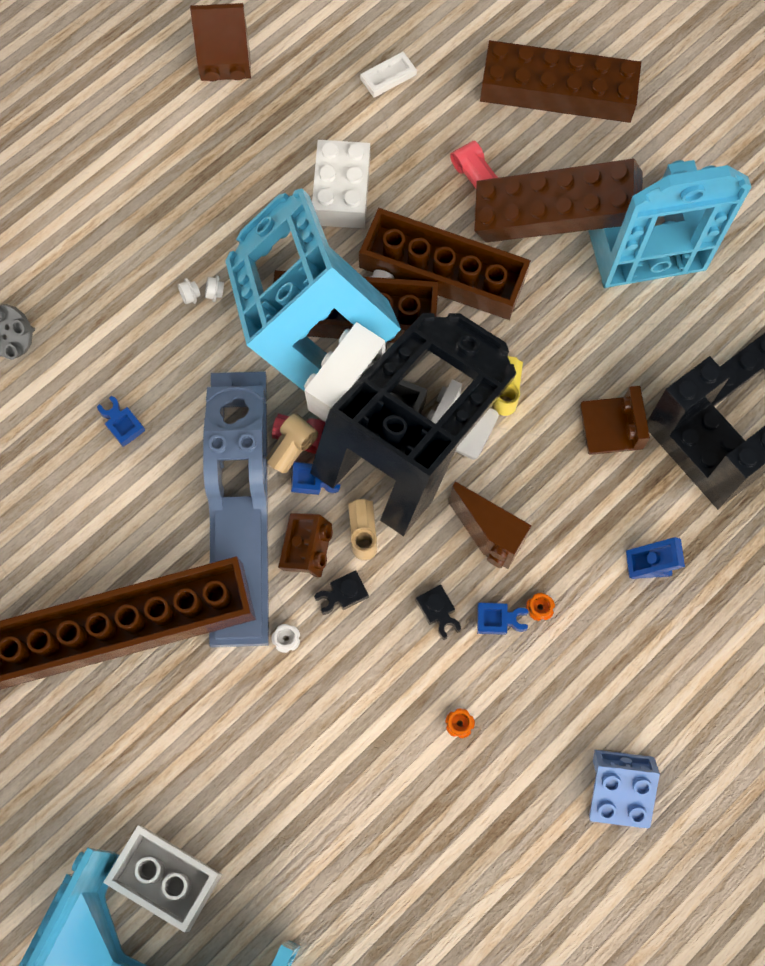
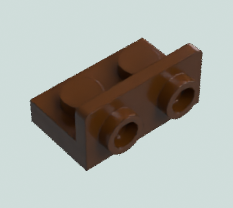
M290 513L278 568L283 571L310 573L314 577H322L323 569L327 564L326 554L329 541L333 535L332 523L320 514Z

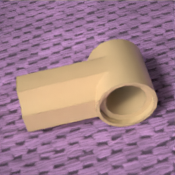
M297 413L288 417L280 428L282 435L266 457L267 463L281 473H287L300 453L308 449L318 437V432Z
M359 499L348 503L351 545L355 557L366 561L376 555L378 548L373 501ZM361 540H369L372 543L368 548H360L357 545Z

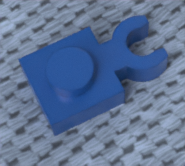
M110 396L109 399L113 404L110 410L103 409L100 404L97 408L102 417L110 419L105 425L121 446L124 447L145 432V428L128 407L120 411L121 408L117 399Z
M293 463L291 492L319 495L321 488L330 493L339 492L340 484L331 488L310 474L313 464Z
M478 603L477 634L506 635L507 626L512 627L515 631L524 632L528 629V625L519 624L516 617L519 615L527 616L528 609L517 608L513 612H508V604Z

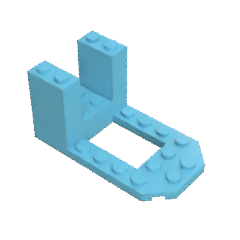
M678 160L668 164L661 180L632 196L621 227L588 230L603 287L608 288L706 271L751 189L749 177L728 165L719 167L711 165L697 170L694 160L685 162ZM664 216L665 222L655 226L658 217Z
M302 188L295 190L292 196H288L286 193L276 196L240 231L236 239L239 242L236 251H231L225 260L246 345L304 392V385L311 374L319 372L322 368V361L327 354L310 340L307 335L310 329L319 321L326 319L334 308L353 325L356 322L384 339L385 343L391 341L401 330L389 300L328 245L311 198ZM291 232L300 259L264 292L255 262L261 256H266L277 241L287 237Z

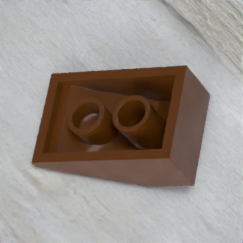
M244 4L191 5L190 11L197 65L201 81L214 82L217 80L251 79L250 47Z
M455 481L449 499L450 506L483 555L488 557L487 561L498 568L503 566L509 569L524 544L532 525Z

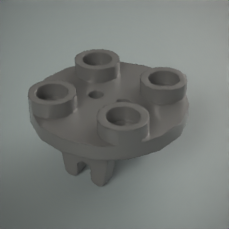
M2 304L0 305V356L10 360L16 359L25 354L30 348L35 328L30 325L25 314L17 307Z

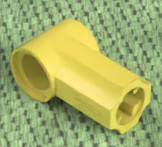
M508 356L510 364H514L516 375L511 384L500 395V397L507 396L512 401H504L499 397L493 404V409L502 416L513 414L519 401L523 362L518 360L517 357Z

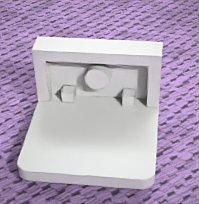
M452 379L448 388L442 387L437 398V402L440 404L436 411L431 409L427 416L429 420L435 424L461 395L462 383ZM490 408L459 444L455 452L473 460L477 459L498 420V412Z

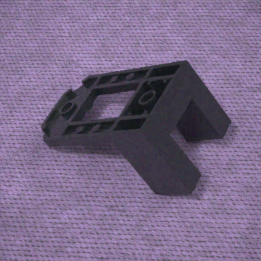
M422 313L329 410L310 474L331 488H334L351 468L363 458L396 480L380 521L404 537L432 503L459 444L514 380L516 370L514 364H510L508 358L509 350L506 342L460 313H449L447 317H435L434 313ZM428 351L473 379L472 383L436 424L390 394Z
M765 333L721 366L711 356L707 357L665 389L647 420L649 433L717 510L765 473V426L745 441L715 408L717 404L763 369L765 370Z

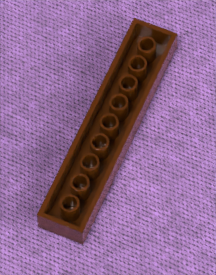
M235 556L1 620L0 690L256 620L243 563Z

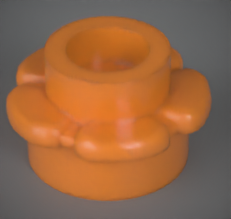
M544 593L534 594L533 598L528 599L526 603V609L530 612V617L536 621L541 619L548 620L554 614L555 603L551 597ZM538 605H542L543 609H538Z
M461 708L456 709L455 712H450L445 720L447 724L446 730L453 737L466 738L471 734V729L475 726L473 716H470L467 710ZM462 721L463 725L458 726L457 722Z

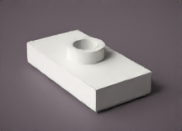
M401 52L361 73L360 80L374 98L416 76L417 69L406 54Z

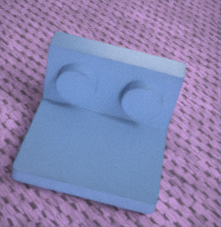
M594 750L593 764L596 777L589 813L590 821L650 828L660 776L655 758Z

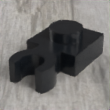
M356 570L330 582L332 591H319L314 595L315 601L323 598L329 601L328 606L321 609L322 615L331 613L336 604L340 603L342 609L345 610L369 598V594Z
M441 584L416 597L415 601L429 625L436 621L438 622V633L443 640L448 638L444 630L447 625L453 626L457 633L461 631L460 623L455 618L449 616V614L455 612V608Z

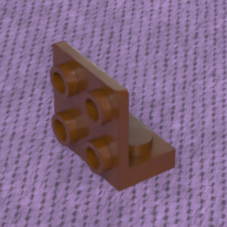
M640 386L629 387L624 397L581 402L580 410L589 455L644 449L650 439Z

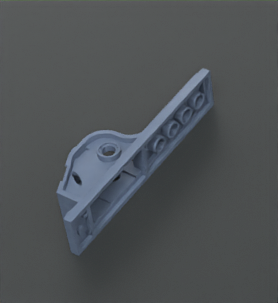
M266 371L211 373V387H207L203 431V472L210 513V563L235 556L240 559L244 566L256 616L254 621L210 632L209 646L211 648L269 646ZM225 407H248V414L242 419L237 420L233 424L224 422ZM248 460L251 496L224 497L222 485L224 461Z

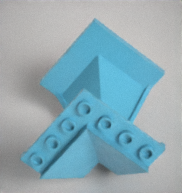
M88 847L85 853L81 851L72 865L74 874H66L19 966H147L123 952L106 903V892L109 886L103 882L120 855L111 851ZM290 940L281 944L271 966H291L300 945Z

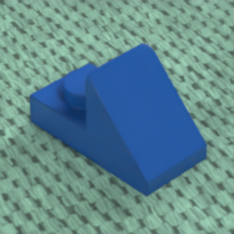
M673 537L626 550L629 578L669 577L673 574L672 570L685 567L680 538Z

